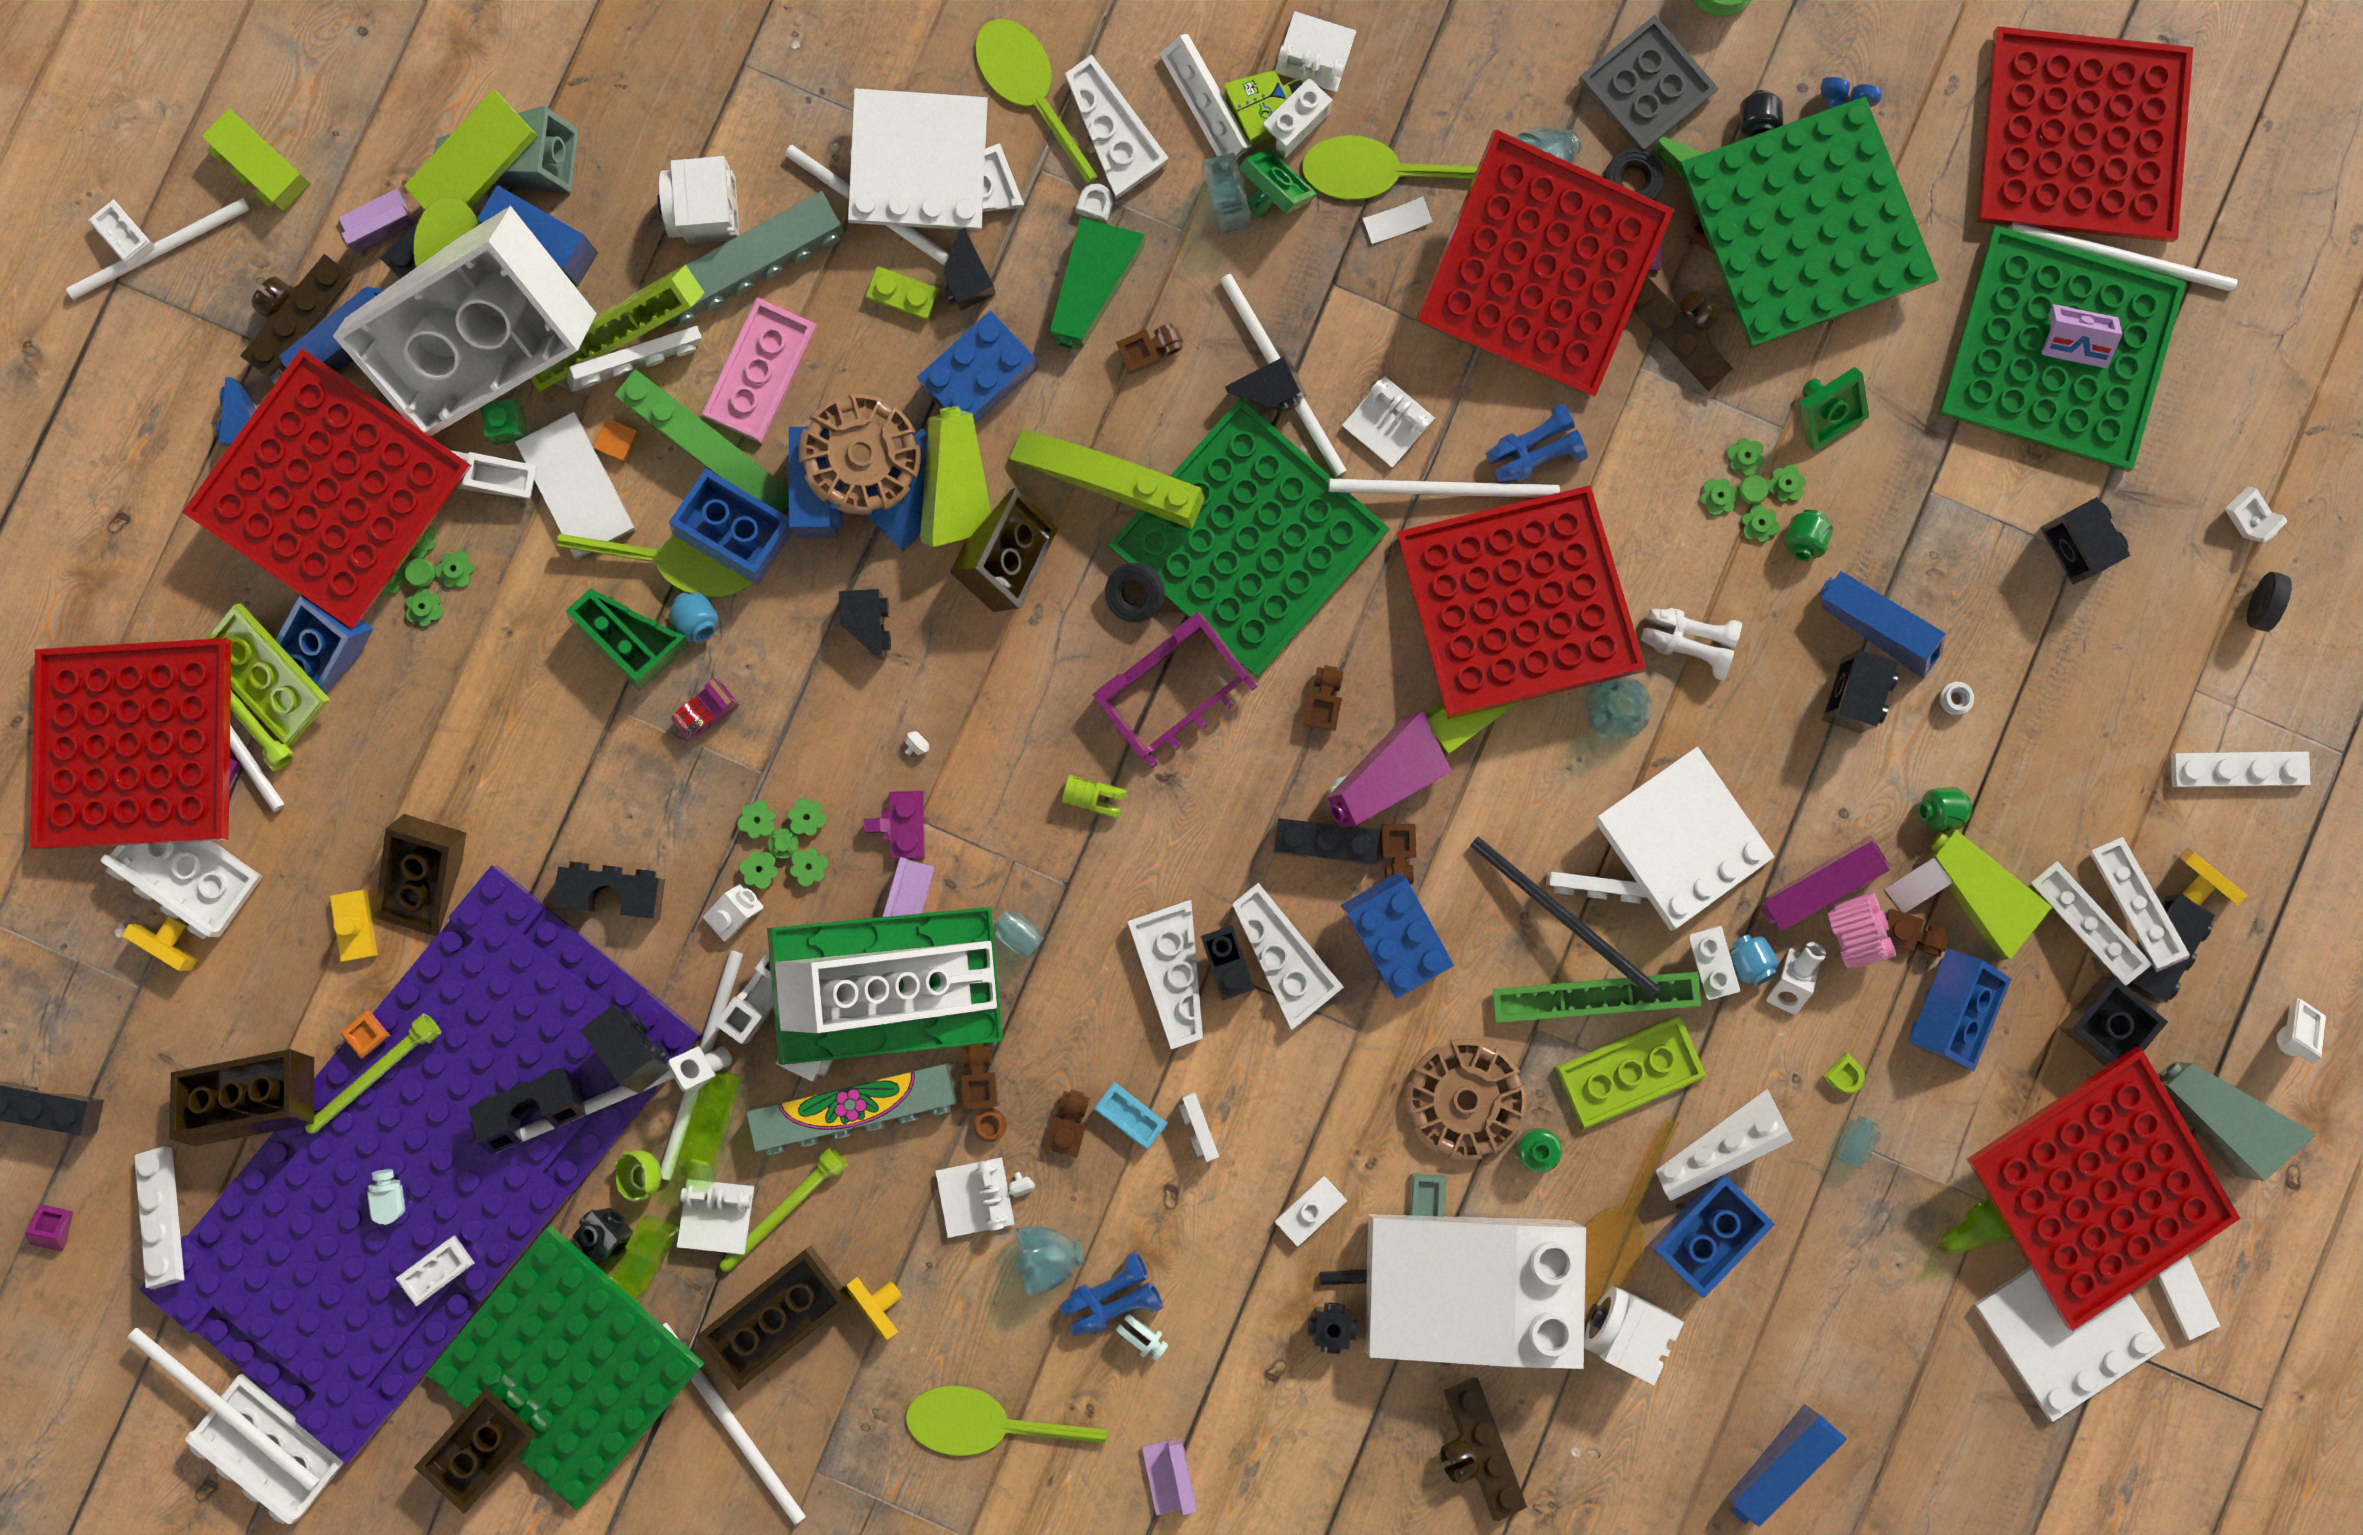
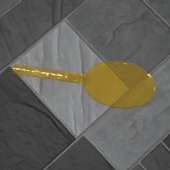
M1669 1117L1666 1118L1623 1207L1607 1208L1596 1214L1584 1226L1586 1227V1302L1598 1303L1603 1294L1612 1286L1624 1290L1639 1268L1644 1252L1645 1236L1642 1223L1635 1212L1679 1122Z

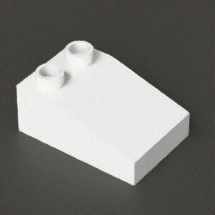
M509 206L450 243L344 319L333 337L400 415L427 435L432 436L578 351L597 313L513 208Z
M1368 1214L1365 1353L1370 1358L1505 1367L1583 1369L1586 1227L1571 1220Z

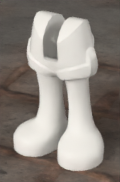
M1674 608L1666 610L1649 609L1646 620L1656 626L1667 628L1668 633L1644 628L1640 639L1642 642L1653 647L1657 653L1671 656L1672 652H1677L1703 659L1712 666L1714 678L1721 681L1725 680L1734 656V651L1726 648L1735 649L1740 636L1742 622L1730 620L1725 625H1711L1685 618L1682 610ZM1690 634L1719 642L1726 648L1705 645L1684 638L1683 635Z

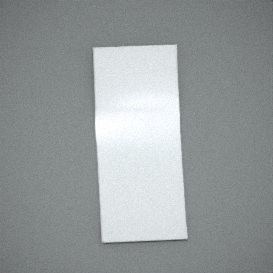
M1423 196L1393 209L1362 218L1372 244L1402 235L1433 222Z

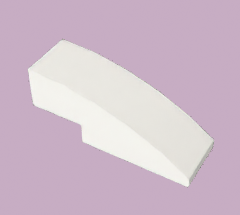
M452 451L472 465L457 489L509 497L531 498L536 465L472 452L467 454Z

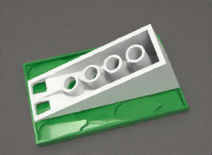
M991 907L767 928L778 1064L786 1065L1003 1041Z

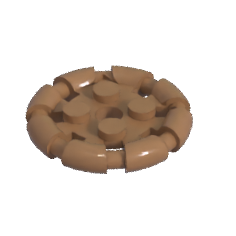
M849 394L848 398L838 400L834 398L827 401L810 416L811 423L807 429H803L800 437L799 462L804 465L806 471L804 478L807 484L823 502L826 503L828 500L838 506L837 510L845 513L866 515L871 514L872 510L882 508L885 511L893 507L908 494L912 479H917L919 473L921 452L920 445H916L913 436L916 432L912 424L897 407H889L881 402V398L876 396ZM852 411L855 419L845 422L843 413ZM874 414L886 420L882 428L870 422ZM823 428L833 432L828 440L819 436ZM900 438L903 448L895 450L892 439ZM855 445L865 446L870 453L869 460L866 462L856 461L851 454L852 447ZM826 457L829 468L819 470L817 459ZM892 466L901 472L897 480L888 475ZM837 481L843 486H850L846 495L834 489ZM876 485L878 495L868 497L866 488Z
M1477 1039L1450 1040L1451 1044L1441 1048L1436 1046L1428 1051L1414 1067L1416 1070L1412 1081L1407 1083L1405 1103L1407 1115H1411L1415 1125L1413 1130L1418 1138L1435 1153L1439 1150L1449 1155L1448 1159L1456 1161L1482 1160L1483 1155L1491 1152L1497 1154L1503 1150L1518 1134L1519 1130L1516 1129L1521 1118H1525L1527 1111L1526 1086L1521 1084L1518 1076L1520 1070L1517 1065L1498 1047L1492 1049L1484 1045V1041ZM1457 1057L1460 1066L1448 1070L1445 1060ZM1478 1058L1489 1062L1486 1071L1475 1067ZM1428 1076L1438 1080L1433 1092L1424 1089ZM1505 1079L1509 1090L1500 1094L1495 1082ZM1464 1090H1470L1476 1096V1103L1469 1110L1461 1109L1457 1102L1458 1095ZM1433 1107L1437 1118L1427 1121L1423 1110ZM1500 1108L1509 1111L1504 1124L1496 1121ZM1447 1129L1459 1133L1455 1142L1444 1138ZM1485 1129L1488 1139L1477 1143L1473 1133Z

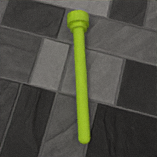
M231 690V711L263 748L264 762L272 771L285 767L294 758V753L286 744L274 741Z
M424 1013L414 1020L412 1028L409 1029L410 1034L314 1116V1124L305 1126L306 1131L310 1134L319 1131L418 1044L431 1043L441 1034V1030L434 1020Z
M829 1147L819 1156L820 1161L817 1163L818 1168L748 1234L745 1255L729 1253L721 1260L719 1266L723 1272L731 1271L827 1177L839 1176L848 1167L847 1162L836 1150Z

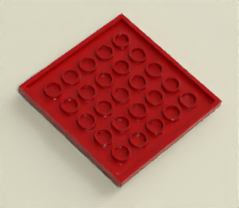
M1997 26L1993 32L1977 222L2005 225L2021 224L2042 229L2175 242L2179 236L2194 47Z
M1497 129L1493 130L1415 320L1585 394L1596 397L1674 209Z
M301 348L182 513L339 621L354 629L362 621L460 485L472 465Z
M1591 485L1397 531V540L1447 719L1645 672L1644 659Z
M213 638L35 649L30 819L31 849L229 840L232 640Z
M2137 1047L1967 1158L1968 1163L2065 1326L2071 1331H2074L2241 1219L2143 1049Z

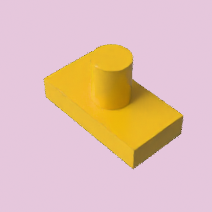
M2188 847L2179 856L2182 861L2199 874L2182 893L2200 906L2215 889H2218L2236 905H2239L2248 896Z
M367 890L330 896L340 961L348 962L378 956Z
M168 916L157 933L144 925L129 924L122 934L126 939L178 971H191L198 961L197 958L175 945L187 926L180 919L176 920Z
M858 1277L844 1286L883 1341L889 1340L898 1332L884 1313V1311L903 1297L892 1281H889L873 1295L868 1292Z

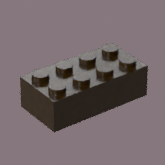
M287 1049L171 1072L170 1140L192 1146H200L314 1124V1057Z
M810 1245L699 1333L697 1338L739 1391L848 1304L852 1297Z

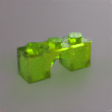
M653 1213L640 1218L625 1246L628 1252L621 1266L610 1277L640 1305L680 1229Z

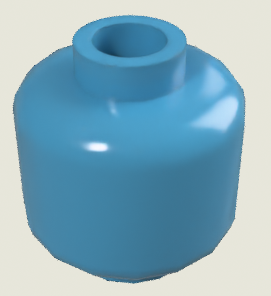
M701 593L680 594L674 599L668 614L670 622L676 631L686 636L687 641H694L696 643L704 642L712 637L716 632V626L719 621L717 612L707 597Z
M1747 934L1732 943L1734 950L1730 953L1735 973L1742 983H1752L1754 987H1757L1769 981L1777 974L1775 969L1779 965V960L1764 937L1751 938Z

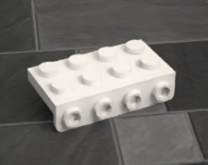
M213 841L117 846L111 855L104 854L100 860L108 866L105 871L109 875L120 881L126 879L135 886L133 891L146 900H151L152 898L162 905L160 910L176 920L180 917L189 924L187 929L202 939H205L206 936L220 937L263 878L262 875Z
M244 1373L240 1374L221 1398L320 1480L317 1486L312 1491L306 1489L212 1409L194 1431L189 1432L185 1437V1441L190 1445L189 1449L194 1455L202 1459H208L213 1463L221 1477L230 1481L233 1480L243 1488V1494L254 1502H261L267 1507L270 1516L274 1520L282 1524H293L301 1519L343 1466L344 1462L295 1422L297 1417Z

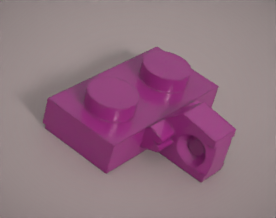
M924 791L889 792L890 810H882V818L864 819V832L882 833V841H890L891 859H900V857L906 859L925 858Z

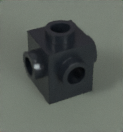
M606 1208L587 1212L579 1222L580 1227L574 1233L573 1238L581 1245L580 1248L583 1253L600 1265L618 1261L637 1235L625 1223L624 1217L618 1211Z
M1325 1302L1324 1307L1316 1306L1315 1316L1309 1315L1308 1336L1313 1337L1315 1346H1321V1352L1340 1354L1341 1348L1349 1349L1350 1340L1356 1341L1358 1322L1352 1319V1313L1350 1309H1345V1304ZM1332 1324L1338 1325L1340 1327L1339 1334L1329 1335L1327 1333L1328 1327Z

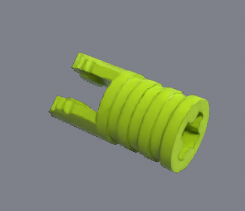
M1069 774L1062 803L1071 804V806L1075 807L1078 806L1082 809L1086 808L1089 811L1119 819L1122 809L1115 805L1097 801L1098 796L1102 795L1122 800L1126 798L1127 790L1100 782L1095 783L1091 780H1084L1081 777L1077 778Z

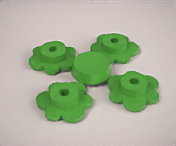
M1741 438L1737 444L1731 445L1727 449V456L1732 460L1730 463L1731 469L1734 471L1740 470L1743 475L1747 476L1741 481L1739 491L1736 487L1729 486L1730 483L1725 478L1720 479L1718 482L1710 479L1703 485L1705 493L1702 494L1700 500L1702 504L1707 505V510L1711 515L1717 516L1723 511H1732L1734 508L1733 502L1740 495L1746 503L1754 504L1750 508L1749 513L1742 517V523L1746 525L1743 528L1744 536L1750 540L1757 538L1759 542H1766L1769 536H1774L1779 532L1780 525L1774 520L1776 518L1775 511L1772 509L1766 510L1759 503L1766 499L1768 490L1772 494H1777V499L1781 502H1785L1788 499L1792 501L1799 500L1803 496L1802 487L1806 484V479L1804 476L1799 475V469L1795 465H1787L1784 469L1776 468L1772 472L1773 478L1768 483L1763 477L1753 475L1757 467L1762 466L1765 462L1764 457L1761 455L1763 453V445L1759 441L1749 442L1747 438Z
M432 525L429 526L411 551V555L416 559L411 560L406 565L405 571L399 568L380 594V596H385L389 592L393 594L398 593L400 590L399 584H402L407 579L412 586L419 589L416 590L414 597L410 596L406 599V605L409 607L406 611V618L412 623L419 622L420 625L425 627L429 626L432 620H439L443 615V609L439 606L441 602L440 596L431 594L428 589L424 588L432 583L435 573L439 578L444 579V584L447 587H454L455 585L466 587L471 581L469 574H472L475 570L474 565L469 562L468 554L464 551H456L453 555L445 553L442 556V563L438 564L436 569L430 561L423 559L427 555V550H433L436 547V542L433 540L436 530Z
M807 798L798 799L795 803V808L788 812V817L792 820L791 830L782 828L774 831V824L772 822L776 818V813L773 810H768V805L765 801L757 800L752 806H743L741 810L743 816L739 818L737 823L739 829L748 832V835L753 839L758 838L760 834L763 836L771 835L768 841L771 853L765 852L761 854L758 851H752L749 859H744L740 862L739 869L745 875L744 882L747 885L755 884L760 889H766L770 886L771 878H775L778 875V869L774 867L776 863L775 856L778 858L792 856V863L794 865L791 867L790 873L792 876L798 877V882L802 886L808 887L814 883V880L820 882L824 879L825 874L823 871L828 867V859L823 855H818L817 850L814 848H809L806 852L796 851L798 848V838L795 834H803L805 832L807 835L813 836L816 834L817 828H822L827 822L826 815L821 812L822 805L819 802L811 803ZM809 815L810 819L806 821L805 816ZM757 817L760 818V822H759V823H756V822H755V819H756ZM808 864L812 865L810 870L807 869ZM761 866L762 871L759 873L757 868Z

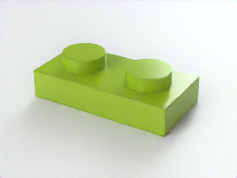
M877 266L866 298L867 300L929 322L940 290L932 285Z

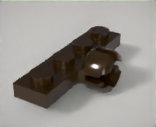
M323 254L303 280L295 287L287 285L278 277H270L265 280L262 285L266 287L265 290L274 299L272 300L257 289L251 303L253 308L263 315L267 321L240 357L270 379L282 364L279 356L308 333L353 278L352 274Z
M1646 276L1632 310L1709 392L1734 369L1710 344L1705 336L1706 331L1718 320L1719 314L1717 310L1709 304L1695 317L1693 313L1707 300L1701 293L1691 291L1681 301L1674 303Z
M1469 1378L1443 1390L1459 1432L1455 1440L1443 1445L1440 1450L1441 1462L1449 1460L1451 1463L1444 1468L1448 1477L1456 1483H1464L1476 1478L1494 1521L1503 1520L1527 1508L1478 1378Z

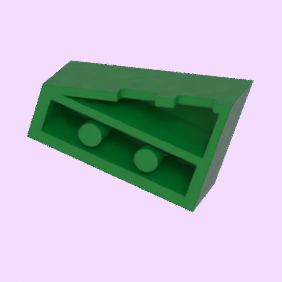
M591 588L565 610L570 622L639 691L688 647L686 636L677 631L674 632L658 624L657 621L649 617L646 618L630 610L629 607Z

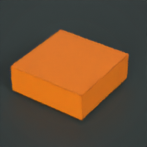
M606 418L593 448L626 463L639 432Z
M365 1010L339 1032L361 1059L366 1058L390 1037V1034L370 1010Z

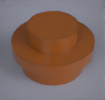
M986 1108L975 1116L973 1129L979 1139L985 1142H995L1005 1134L1007 1120L1001 1111L995 1108Z

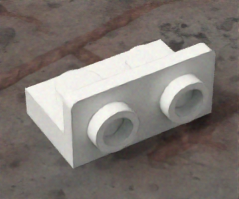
M1307 79L1264 122V127L1277 139L1276 150L1284 158L1331 113L1333 100L1312 79Z
M1714 926L1704 931L1690 934L1689 941L1706 998L1712 1000L1741 992L1722 926Z

